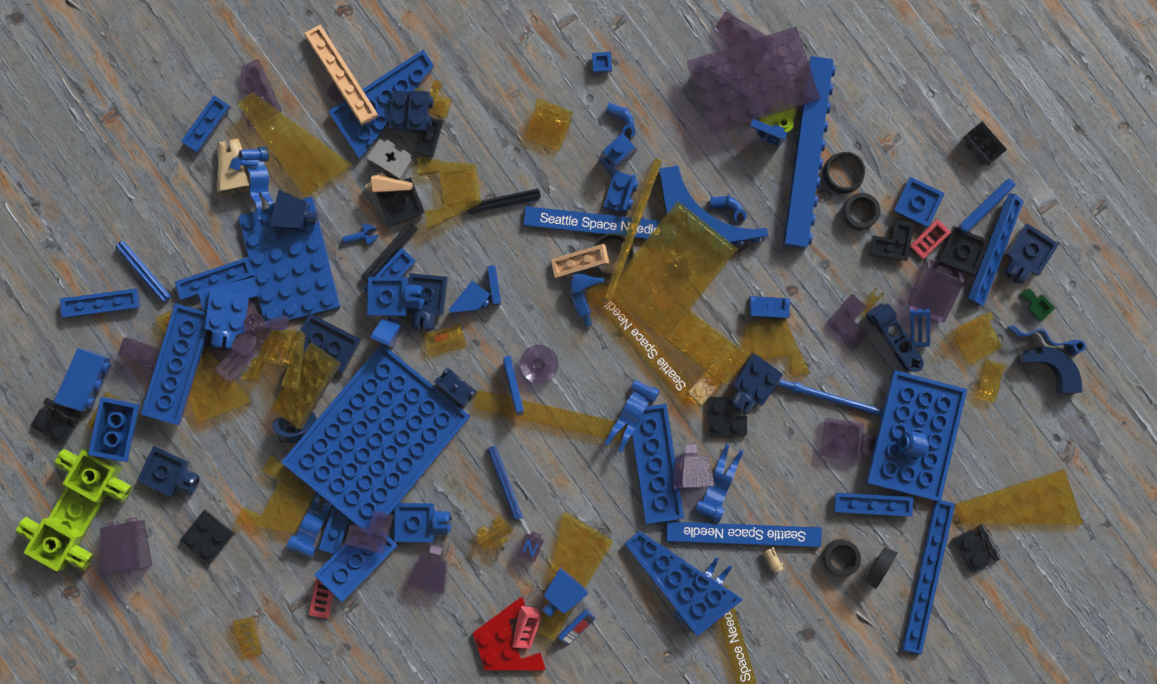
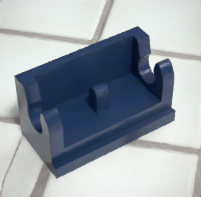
M449 368L444 369L441 376L437 377L434 381L463 406H466L477 393L474 388Z

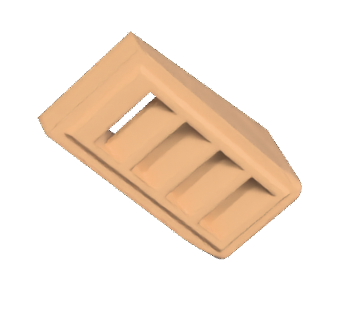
M378 175L371 177L373 192L405 191L413 188V183Z

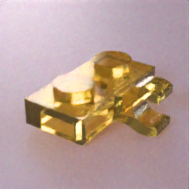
M434 80L430 91L431 97H434L433 109L430 108V113L447 119L452 99L439 95L443 84L440 81ZM415 88V91H424V90Z

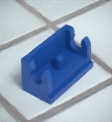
M750 296L749 317L790 318V299Z

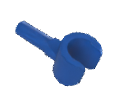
M234 157L229 167L235 170H240L241 165L258 167V162L245 161Z

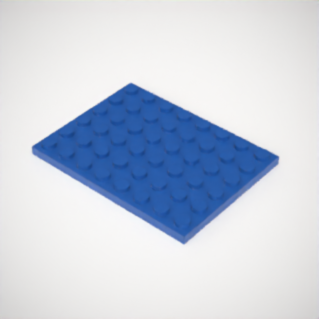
M381 343L281 463L367 534L372 536L471 416Z

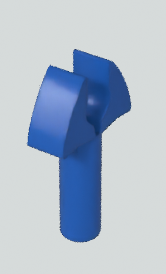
M362 224L363 230L361 232L343 236L342 241L344 244L364 239L367 241V245H371L377 240L379 235L369 237L366 234L370 230H376L377 228L369 224Z

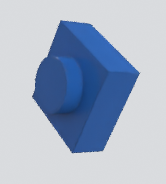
M611 52L592 53L593 73L612 72Z

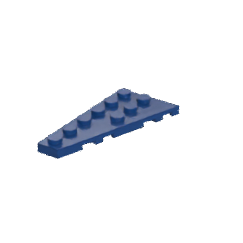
M424 49L362 89L377 112L378 118L361 126L346 101L328 111L360 160L389 125L392 90L416 91L435 67Z
M641 531L625 542V545L697 636L744 600Z

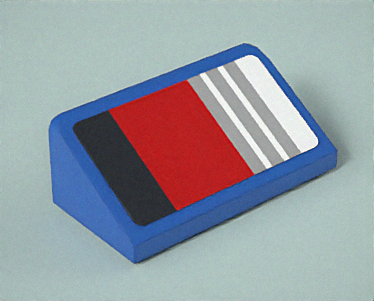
M587 608L584 609L559 633V639L567 645L571 644L596 619L595 616Z

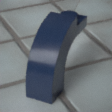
M1041 346L1037 347V354L1036 350H1026L1024 354L1018 355V363H1042L1050 367L1056 377V393H1082L1080 372L1074 361L1064 352L1052 347Z

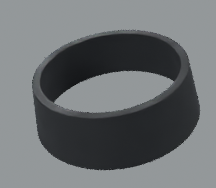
M840 152L832 155L826 161L823 168V177L827 186L838 193L855 191L860 187L865 176V165L862 159L852 152ZM840 154L851 155L861 164L863 176L859 183L852 187L838 186L830 177V164Z
M610 233L600 237L594 246H598L608 239L624 241L630 253L629 262L623 270L613 274L604 271L600 267L597 268L605 274L618 275L625 272L631 266L634 259V250L627 238L620 234Z
M884 547L865 581L877 589L898 552Z

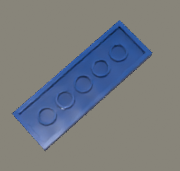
M175 303L141 415L180 425L209 330H204L206 312Z
M667 403L647 406L636 429L632 433L645 522L650 524L683 519L684 513L679 482H676L678 479L676 476L677 468Z

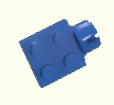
M368 277L367 315L407 316L408 309L423 307L424 299L415 298V296H424V289L420 285H409L407 277Z
M209 291L204 330H209L212 333V347L221 348L224 338L223 349H233L237 334L245 333L249 296Z
M399 503L395 507L394 542H434L435 535L450 533L452 524H442V522L452 521L450 512L435 510V503Z

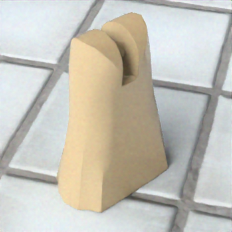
M238 138L230 140L231 152L228 150L226 141L218 142L217 194L219 195L238 193L237 189L240 192L249 191L250 175L246 166L241 165L240 170L229 167L234 157L239 158V150H243Z

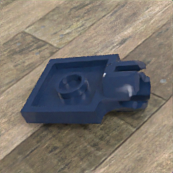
M1024 224L1005 254L1010 259V263L1005 270L1006 277L1010 279L1013 275L1015 277L1012 281L1022 284L1026 282L1030 274L1039 276L1059 244L1030 224Z
M409 273L408 284L422 286L425 294L424 296H415V298L424 299L423 307L410 308L407 311L412 313L411 326L416 330L422 331L423 328L425 331H431L434 329L435 318L439 315L444 316L448 277Z
M751 353L731 384L735 388V393L730 399V405L736 407L738 411L744 414H749L757 403L763 406L783 373L755 353Z
M153 446L137 481L169 497H174L177 491L184 495H192L196 490V487L192 485L194 483L199 484L200 477L188 470L189 461L157 446Z

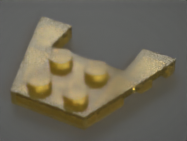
M417 157L420 176L434 173L440 174L444 208L425 211L428 229H432L482 203L475 164L453 161L445 162L439 159L431 160Z
M785 319L746 323L735 377L751 353H755L762 359L789 356L791 376L810 374Z
M274 327L260 347L262 349L261 353L257 358L252 359L250 362L251 368L248 372L244 371L241 378L258 383L265 364L284 367L287 370L281 386L287 389L298 390L306 334L301 331Z
M270 455L262 471L279 479L278 485L262 515L247 507H243L235 523L295 533L314 497L275 456Z

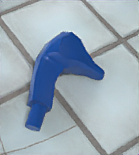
M575 273L571 276L570 295L579 317H583L585 327L593 324L590 317L592 312L586 300V291L590 287L602 284L605 281L604 278H596L586 273Z

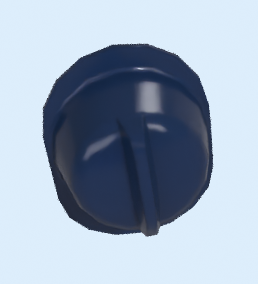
M297 409L275 419L272 423V428L277 433L280 443H295L301 439L303 433L310 429L317 420V417L310 410Z

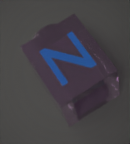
M533 530L531 533L527 532L517 555L535 562L544 542V539L541 538L542 534Z

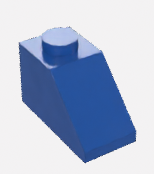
M472 280L449 308V311L452 314L476 312L482 308L485 310L491 303V295Z
M388 317V320L382 318L370 338L393 348L402 326L398 325V320Z

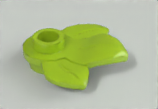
M772 100L768 108L769 113L759 117L760 122L770 126L778 125L784 128L785 132L789 133L794 127L793 120L797 116V109L793 103L785 107L780 101ZM787 122V125L782 126L781 123Z

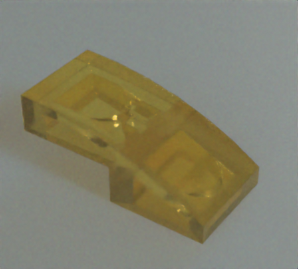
M985 359L977 386L976 398L995 403L1001 387L999 383L1006 366L1005 364Z

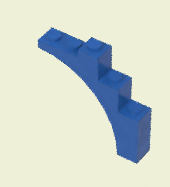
M679 166L659 169L666 216L679 218L685 213L688 235L698 238L705 236V233H707L711 255L716 254V257L728 255L727 252L732 250L731 244L742 246L745 245L746 241L760 243L764 242V238H767V228L748 229L735 227L709 215L689 194L682 180Z

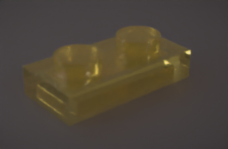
M710 366L688 390L686 395L700 407L726 378L713 366Z

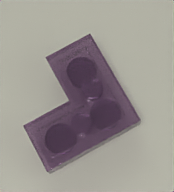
M851 294L826 323L850 345L856 348L867 336L868 332L854 320L867 306Z
M374 510L370 528L366 529L350 525L345 544L383 554L394 515Z

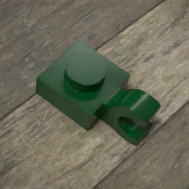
M1030 288L1020 293L1030 303L1026 308L1038 321H1043L1055 309L1043 294L1037 297Z

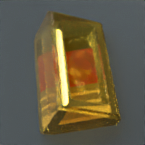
M461 324L424 334L430 356L467 346Z

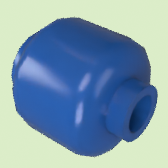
M907 431L899 438L898 446L904 455L918 458L922 457L929 449V442L925 434Z

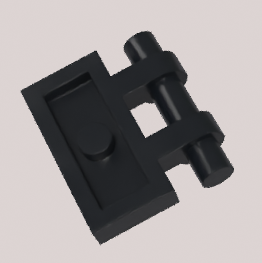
M45 398L43 404L48 407V411L39 409L30 426L57 442L66 445L75 427L69 425L70 421L72 420L77 423L81 416L77 415L71 408L67 409L55 403L54 400ZM56 412L63 415L62 420L54 416Z
M984 523L977 526L980 532L977 535L974 534L972 529H969L953 538L971 573L990 565L987 559L988 556H992L995 562L1002 559L999 554L1000 550L990 537L992 534L990 530L986 529ZM984 540L988 549L983 551L979 541Z

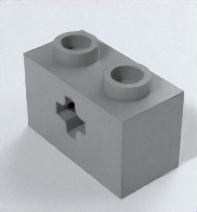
M379 139L369 154L368 160L398 180H403L414 163L411 159L412 155L405 150L398 151L395 149L396 145L387 139L385 142ZM389 156H390V157H393V156H394L396 160H395V161H392V160L389 161V160H388V157H389Z

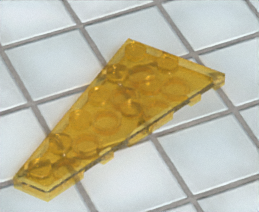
M254 92L237 102L305 197H308L352 166L350 162Z
M173 310L156 316L164 337ZM204 345L188 397L197 423H202L253 402L208 347Z
M1065 469L955 503L954 507L959 523L1084 525Z
M564 511L547 588L560 567L586 588L614 540ZM544 598L543 607H544V606L548 603V601H549V600H547L546 598ZM574 607L565 614L557 609L551 617L542 610L541 614L543 616L537 632L554 641Z

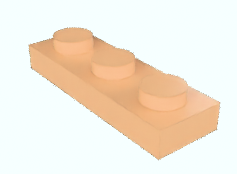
M604 244L551 259L555 278H561L609 264Z

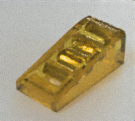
M255 615L234 620L233 625L242 657L246 658L262 654ZM249 624L250 627L242 629L241 625ZM251 631L252 633L251 635L243 636L244 632ZM253 638L254 642L245 644L244 640ZM256 646L255 650H246L247 647Z

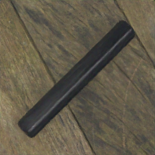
M536 188L468 203L466 208L468 214L537 200L541 198L540 190Z
M409 222L361 275V278L368 283V277H375L418 228L412 222Z

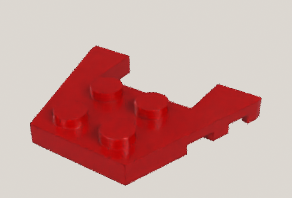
M523 596L519 597L473 632L485 670H546L541 652L522 658L519 649L512 646L514 633L509 620L518 617L521 606H526Z

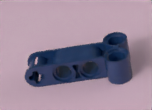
M880 303L866 313L868 321L878 329L901 366L907 371H920L924 366V361L897 321V314L888 303L885 305ZM891 326L895 329L893 336H890L888 333ZM904 342L905 350L900 352L899 345Z

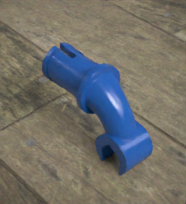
M609 102L605 113L624 121L623 134L625 135L626 131L631 129V138L636 135L633 116L628 107L624 108Z
M729 194L727 196L710 197L711 209L728 207V209L731 208L734 211V219L736 221L739 212L744 215V221L746 220L747 214L741 204Z

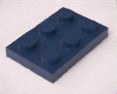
M309 313L292 347L341 373H345L362 339Z

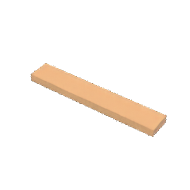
M319 25L305 32V38L361 126L378 118L377 112L322 26Z

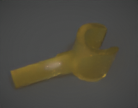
M877 288L871 291L869 303L863 313L869 312L873 304L883 297V292L879 297L875 296L874 292Z

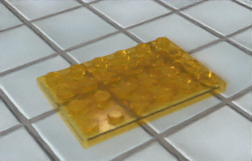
M677 200L605 292L666 339L738 248Z

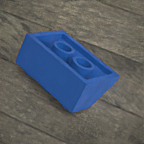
M77 348L54 402L79 411L88 412L89 409H92L96 401L94 399L95 395L103 386V377L111 368V358L92 350Z
M100 397L88 455L128 462L140 405L125 400Z

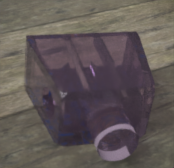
M696 444L685 445L686 456L676 457L673 489L714 487L715 483L709 457L698 456Z
M431 545L429 555L421 554L419 556L408 585L445 593L448 560L440 558L442 547Z

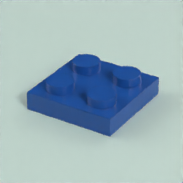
M909 177L893 212L928 228L945 193L913 177Z

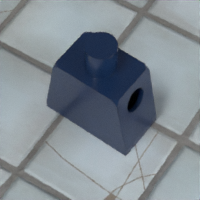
M278 190L269 226L275 229L303 231L306 223L317 224L319 214L309 211L310 204Z

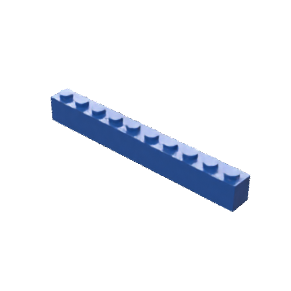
M811 56L808 60L783 246L806 249L812 243L813 234L810 233V229L815 223L813 207H816L818 202V196H815L816 188L819 189L820 186L818 170H821L823 165V159L820 156L821 151L825 149L826 140H823V134L827 132L828 121H825L831 107L828 97L832 95L833 84H830L836 70V66L833 65L834 59Z

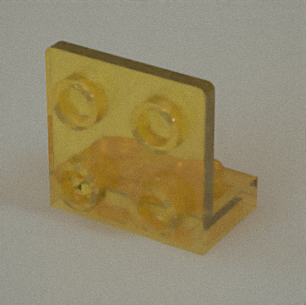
M537 98L535 111L525 138L560 151L573 119V111Z
M991 311L950 330L968 364L1002 348V344L990 323V320L994 319Z

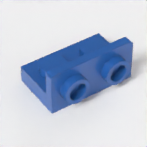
M615 170L604 208L623 214L626 213L627 209L630 210L633 199L630 198L632 191L636 192L639 183L636 180L637 175L633 174L632 176Z

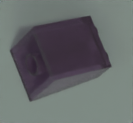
M925 257L907 302L908 309H914V311L930 309L931 321L945 323L964 284L961 271Z
M134 517L125 519L126 523L123 524L113 521L106 523L107 527L100 528L102 576L141 569L152 565L145 520L138 521V518Z

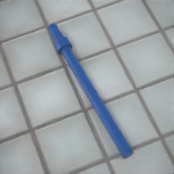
M780 379L778 382L779 387L792 390V393H803L882 416L883 409L809 388L796 381L792 383Z

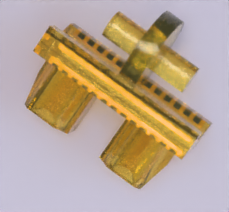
M498 516L492 521L495 527L493 531L489 532L486 526L476 530L479 538L477 541L483 549L490 546L492 550L497 547L501 551L505 550L503 544L509 541L507 535L513 532V529Z

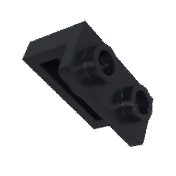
M983 120L963 137L965 139L963 141L969 150H975L978 154L976 158L981 164L986 163L989 166L1007 150V147Z

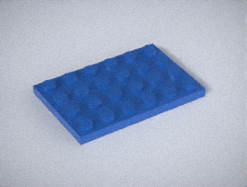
M313 197L302 199L310 204V212L317 213ZM269 208L262 209L261 220L256 219V211L238 216L254 274L253 277H255L258 286V297L265 326L308 316L309 313L317 314L341 307L319 218L316 225L306 223L305 229L301 231L275 229L269 226L271 221Z
M892 370L865 483L941 502L967 389ZM914 431L925 434L929 442V449L922 457H910L901 452L898 441L905 432Z

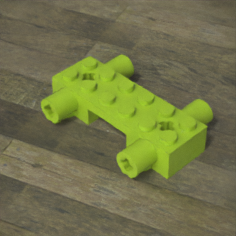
M63 449L58 454L54 465L68 473L63 482V485L66 487L48 518H43L39 524L25 517L15 531L17 535L30 541L24 554L57 572L66 570L68 564L82 571L89 567L94 554L79 546L107 495L123 503L133 486L117 478L122 470L121 466L106 458L88 455L89 449L81 450L78 456L66 449Z

